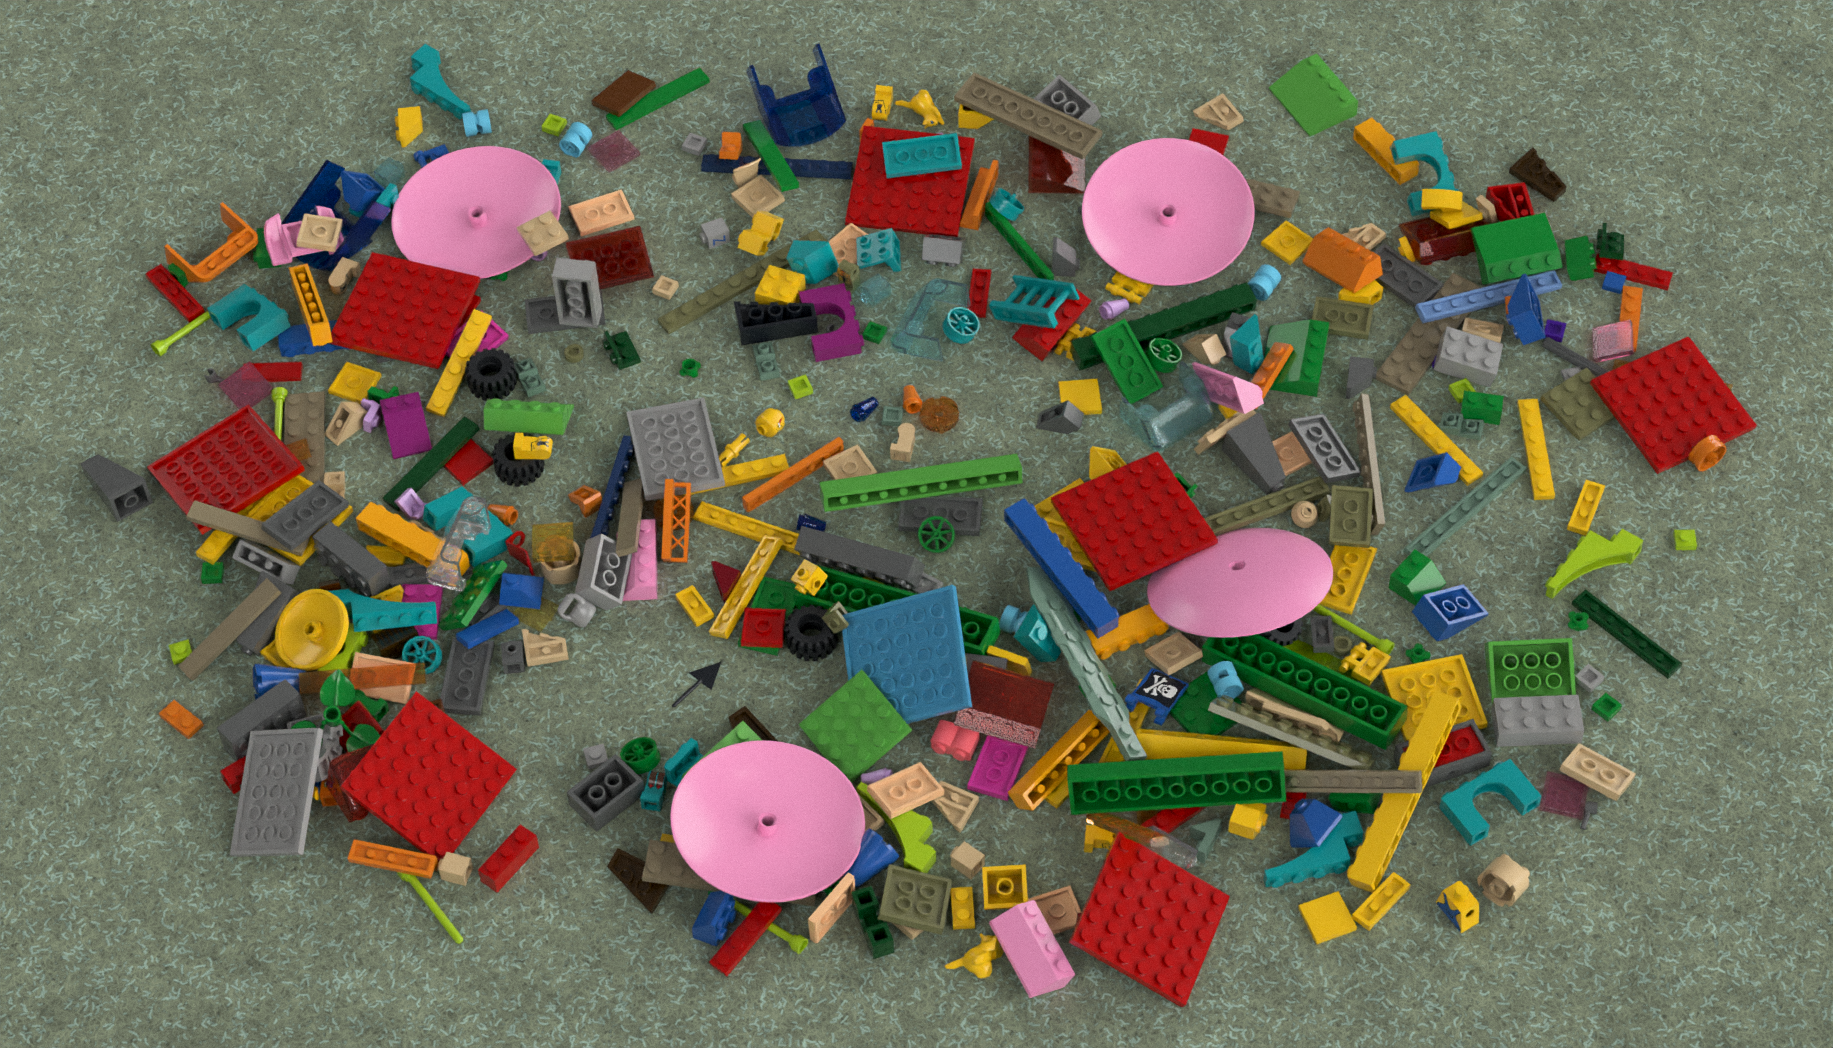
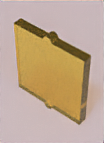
M541 597L540 609L517 607L513 614L519 618L520 622L542 632L548 622L553 620L552 617L557 612L559 605Z

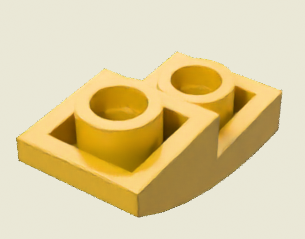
M1422 189L1421 207L1423 210L1462 211V192L1445 189Z

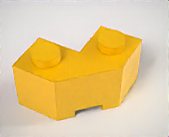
M757 211L752 218V228L743 230L740 233L737 248L756 256L765 255L768 251V243L771 240L775 241L779 236L784 219L766 211Z
M1262 803L1236 804L1229 821L1228 832L1253 840L1260 833L1262 826L1265 827L1269 814H1266V805Z

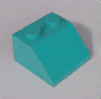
M793 240L786 257L793 272L805 275L806 284L820 282L837 272L839 266L828 241Z
M1256 314L1230 336L1234 365L1250 374H1253L1264 361L1258 316Z
M1033 604L1015 633L1014 638L1038 661H1056L1061 653V649L1053 640L1051 631L1043 616L1039 614L1035 604Z

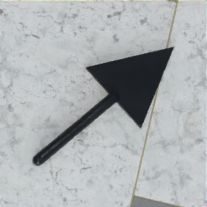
M721 662L690 672L689 674L698 681L672 704V707H676L701 683L712 690Z

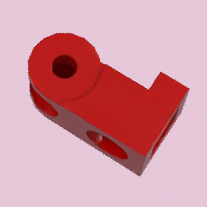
M246 756L220 770L222 780L233 794L241 790L240 784H242Z

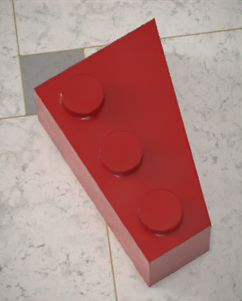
M1525 182L1487 187L1486 199L1494 205L1500 222L1535 215Z

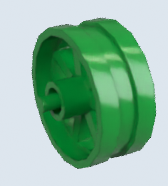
M1155 338L1150 342L1145 355L1154 370L1162 373H1172L1176 370L1182 358V351L1174 342L1168 339Z
M933 516L922 522L919 527L918 538L926 550L932 553H942L952 547L955 541V530L947 519ZM941 520L937 529H935L931 521ZM946 522L951 529L941 532L943 523ZM927 523L932 528V532L922 531ZM952 532L950 542L942 537L944 534ZM922 534L932 536L925 543L922 540ZM933 540H935L936 550L927 547ZM939 540H942L948 545L942 549H939Z
M639 737L629 741L620 752L621 760L636 774L651 771L658 765L661 759L656 742L649 737Z

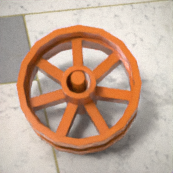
M1711 435L1701 440L1692 449L1688 459L1699 471L1703 472L1716 465L1723 458L1727 447L1723 442H1720L1716 435Z

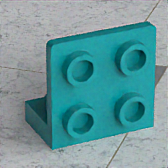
M892 228L856 238L857 265L859 269L886 262L893 272L901 271L900 241Z

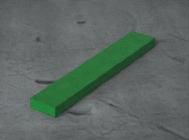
M699 67L648 93L620 117L611 113L607 114L606 120L615 130H618L710 83V79Z
M761 120L744 123V132L780 191L784 192L799 188V181Z
M990 201L985 203L986 218L1037 278L1054 280V274L1010 222L992 206Z

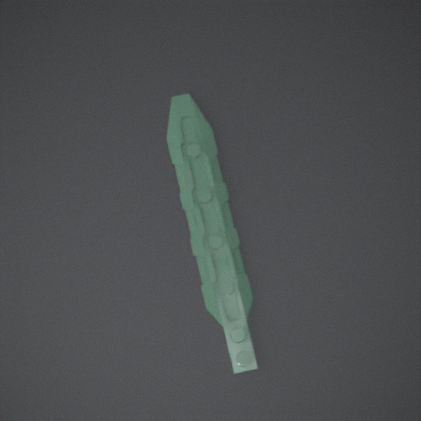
M1027 567L1026 573L1030 597L1039 614L1046 621L1053 640L1060 647L1067 660L1073 677L1080 684L1093 714L1110 731L1125 761L1145 760L1147 755L1129 724V710L1121 695L1115 690L1108 677L1109 673L1097 657L1086 631L1082 629L1073 613L1074 609L1041 567Z

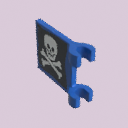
M1151 668L1133 693L1126 696V706L1129 712H1133L1138 702L1156 709L1154 715L1157 717L1154 719V723L1162 726L1168 713L1187 690L1189 684Z

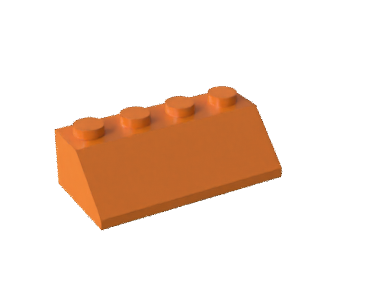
M1329 227L1314 236L1303 259V264L1352 293H1356L1383 275L1379 255Z

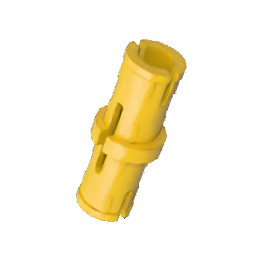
M741 433L731 444L725 446V450L719 455L721 468L725 467L733 458L738 457L739 452L750 443L749 438L744 439L746 437L745 434Z

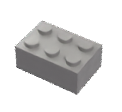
M1447 326L1439 341L1433 370L1460 379L1467 378L1470 382L1490 387L1497 376L1503 344Z
M599 534L586 540L575 594H579L584 599L604 610H609L622 605L632 554L618 557L615 552L617 542L603 534Z

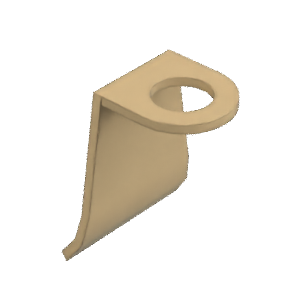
M761 158L733 170L732 178L738 188H741L757 177L758 164Z

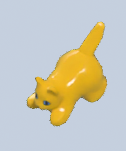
M919 90V93L910 102L903 100L895 102L896 105L912 109L915 113L924 117L922 124L925 125V129L938 125V122L941 125L945 124L927 90Z
M980 933L981 943L969 949L964 954V957L950 962L944 967L946 969H956L964 966L969 972L975 974L977 978H987L992 973L991 961L1000 958L1004 950L1000 946L996 935L984 936Z

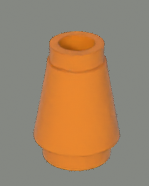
M907 385L903 389V408L910 414L917 413L921 410L922 400L915 387Z
M490 504L487 508L505 525H513L518 518V511L513 506Z

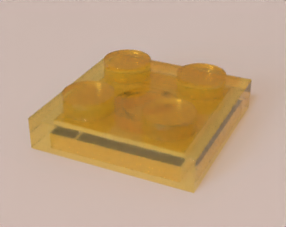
M573 522L532 525L533 563L574 560Z

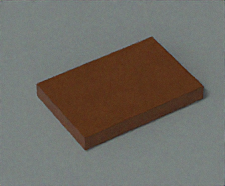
M628 70L593 98L591 102L593 106L620 117L653 90L656 84L655 81Z

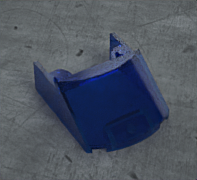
M820 43L816 44L812 49L818 67L811 69L807 74V81L810 86L808 90L776 100L770 86L760 85L754 66L750 65L746 70L758 109L776 145L785 147L811 145L830 137L846 122Z
M329 160L324 162L281 223L283 225L302 221L304 213L317 215L316 206L330 208L335 218L342 219L341 233L344 240L334 254L329 255L328 251H321L296 256L301 262L308 263V266L323 271H332L336 268L342 257L349 259L372 243V235L391 210L388 206L372 200L356 224L351 222L335 207L341 197V191L335 183L345 168Z

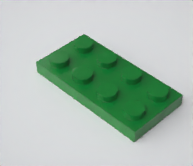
M1125 318L1090 337L1128 406L1163 388L1160 379Z
M503 560L478 564L473 569L470 579L463 584L460 594L452 600L449 610L442 615V620L438 626L443 631L467 627L508 565Z
M763 577L751 608L786 609V620H788V616L793 614L796 608L793 597L796 584ZM741 632L738 647L778 656L780 648L741 646Z

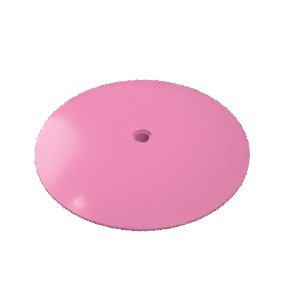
M1159 138L1129 145L1111 155L1097 168L1087 184L1083 196L1082 220L1090 244L1110 267L1139 282L1160 286H1178L1207 279L1225 269L1240 255L1253 229L1254 201L1246 179L1237 167L1219 152L1189 140Z
M479 146L465 148L433 160L408 180L400 191L393 207L391 219L392 232L398 248L409 261L479 276L480 279L488 278L514 269L534 256L518 233L517 227L548 211H551L555 218L559 220L561 197L552 174L533 157L504 147Z
M1240 528L1216 536L1218 544L1153 572L1148 582L1147 595L1149 604L1155 614L1165 623L1178 630L1207 637L1249 636L1283 627L1314 609L1324 599L1331 587L1333 567L1327 553L1318 544L1302 535L1272 528Z
M749 741L733 744L701 759L688 771L678 785L672 801L670 815L672 835L677 849L688 866L699 877L727 894L759 902L793 901L814 895L838 881L853 865L861 849V841L865 832V817L862 803L848 778L834 764L819 754L794 744L777 741Z

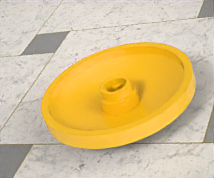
M311 589L295 596L282 611L276 626L275 643L282 660L296 669L306 671L316 670L328 664L341 650L348 633L349 620L344 603L339 597L323 589Z

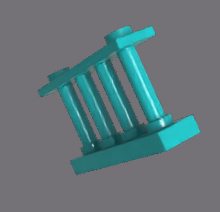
M1014 275L1012 277L1016 284L1014 291L1005 301L992 300L989 307L994 318L997 320L1054 329L1058 325L1054 315L1055 311L1066 299L1079 300L1080 297L1073 283ZM1022 292L1027 293L1019 304L1014 303ZM1036 295H1042L1034 306L1028 305ZM1051 297H1057L1049 308H1043Z

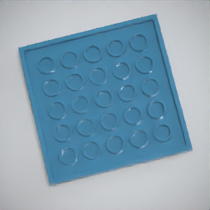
M949 585L842 615L849 623V626L842 630L848 681L862 669L907 724L972 707L956 586Z

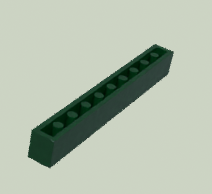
M1245 282L1235 284L1225 290H1218L1207 296H1200L1189 302H1183L1172 308H1165L1154 314H1147L1136 320L1132 319L1127 323L1142 349L1148 348L1150 342L1155 338L1171 340L1229 320L1232 312L1243 315L1254 311L1257 298L1248 283ZM1099 331L1071 341L1070 353L1079 371L1104 363L1090 338Z

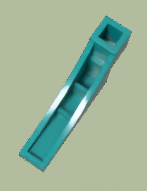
M424 44L411 56L412 68L415 71L410 77L412 91L417 95L421 94L430 103L438 104L442 110H448L453 113L457 119H463L462 113L471 112L470 106L459 99L443 80L439 71V64H441L439 51Z
M349 589L329 591L339 597L344 603L348 613V620L353 619L354 632L437 623L435 602H391L365 597L353 593Z
M1356 811L1341 814L1343 817L1319 847H1312L1303 855L1283 865L1264 870L1263 881L1265 887L1272 886L1273 888H1278L1288 882L1300 883L1306 878L1314 877L1318 879L1329 873H1344L1349 868L1351 860L1346 846L1355 847L1362 843L1364 832Z

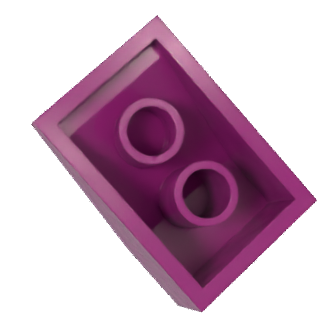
M419 391L380 400L393 459L428 452L432 449Z

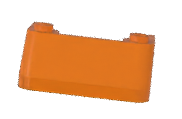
M223 202L220 204L222 222L233 232L228 235L227 242L199 264L190 265L168 244L164 246L167 263L169 265L174 263L183 270L190 283L211 281L258 244L257 233Z

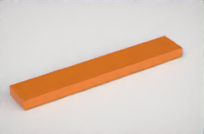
M840 437L834 439L743 496V508L746 512H751L821 468L824 460L844 451L843 440Z

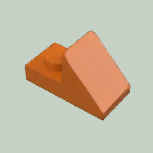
M722 132V147L719 151V159L738 160L743 150L741 133Z
M584 485L568 494L570 501L579 505L585 518L599 511L602 503L599 491Z

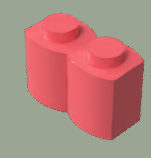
M940 720L930 740L931 748L938 754H951L959 761H970L980 741L979 732L968 727L958 726L946 720Z

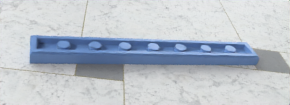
M1555 270L1528 276L1537 295L1562 288ZM1520 279L1418 303L1415 309L1423 324L1504 304L1505 296L1513 295Z

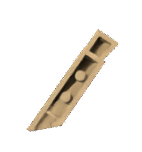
M1253 688L1246 692L1247 704L1252 705L1253 709L1270 712L1276 719L1281 720V718L1290 720L1293 722L1292 725L1299 728L1301 726L1313 730L1312 733L1319 736L1321 734L1330 736L1332 741L1336 743L1340 742L1344 734L1343 729L1260 689Z

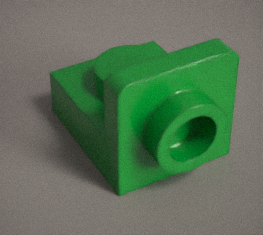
M373 386L367 391L369 400H373L380 404V400L400 396L399 389L396 386H393L389 393Z

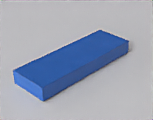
M505 609L456 633V639L467 649H470L518 625L519 618L508 609Z

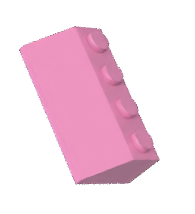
M1197 362L1192 363L1205 399L1243 414L1264 404L1262 399L1263 393L1258 385Z
M655 519L641 520L638 550L632 553L623 601L657 599V527Z
M1035 900L1018 904L989 922L1029 998L1061 989L1076 975Z

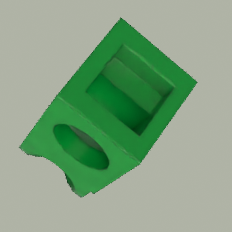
M355 690V698L349 704V707H351L358 700L361 701L378 723L389 711L387 701L379 698L376 702L365 696L362 690Z

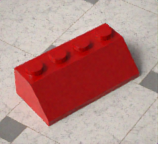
M1076 289L1080 297L1079 300L1066 299L1054 313L1058 322L1054 329L1023 324L1012 336V339L1043 361L1060 339L1065 336L1070 327L1086 311L1092 300ZM1051 297L1043 308H1049L1057 297Z

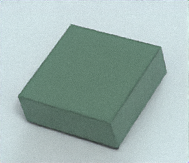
M884 406L881 424L899 427L902 424L904 409L901 407Z

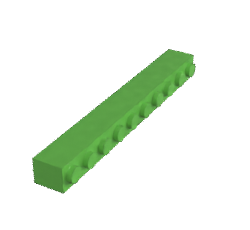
M1011 454L819 483L821 502L824 511L828 512L1021 484L1023 482L1022 465L1018 455Z

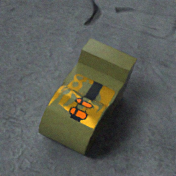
M843 259L837 268L838 284L844 283L846 291L850 290L852 295L860 285V270L858 265Z

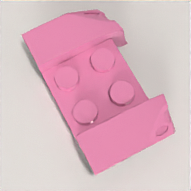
M316 206L318 216L335 218L332 209ZM278 213L265 222L264 237L273 266L292 263V257L324 251L297 246V238L302 221L282 225ZM341 232L335 252L328 251L329 255L348 251Z

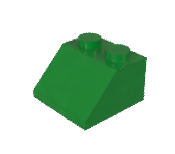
M1414 549L1390 575L1388 588L1416 606L1423 595L1440 591L1445 586L1446 581L1433 561Z

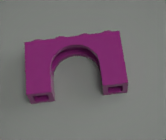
M845 284L800 291V303H814L816 315L833 314L844 321V324L836 331L811 336L815 362L861 354V346H864L862 334H858V331H860L859 322L854 320V316H856L855 307L850 305L852 301L850 290L846 291Z

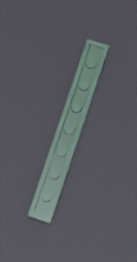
M1511 456L1408 544L1403 552L1409 556L1416 549L1427 557L1524 474L1527 468Z

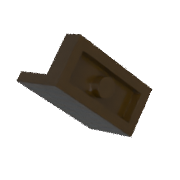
M414 626L383 629L371 635V638L378 647L381 657L397 659L402 656L404 645L410 639L419 636ZM421 642L417 643L419 647H422ZM415 646L412 647L410 652L416 650Z

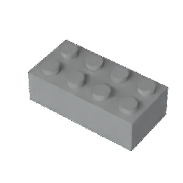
M556 258L552 280L559 324L598 328L602 305L596 263L588 260Z
M1578 695L1493 699L1491 714L1496 747L1576 744L1582 742L1584 725Z

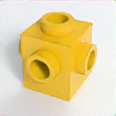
M804 559L790 580L796 584L795 589L804 595L809 593L815 596L828 575L819 566Z

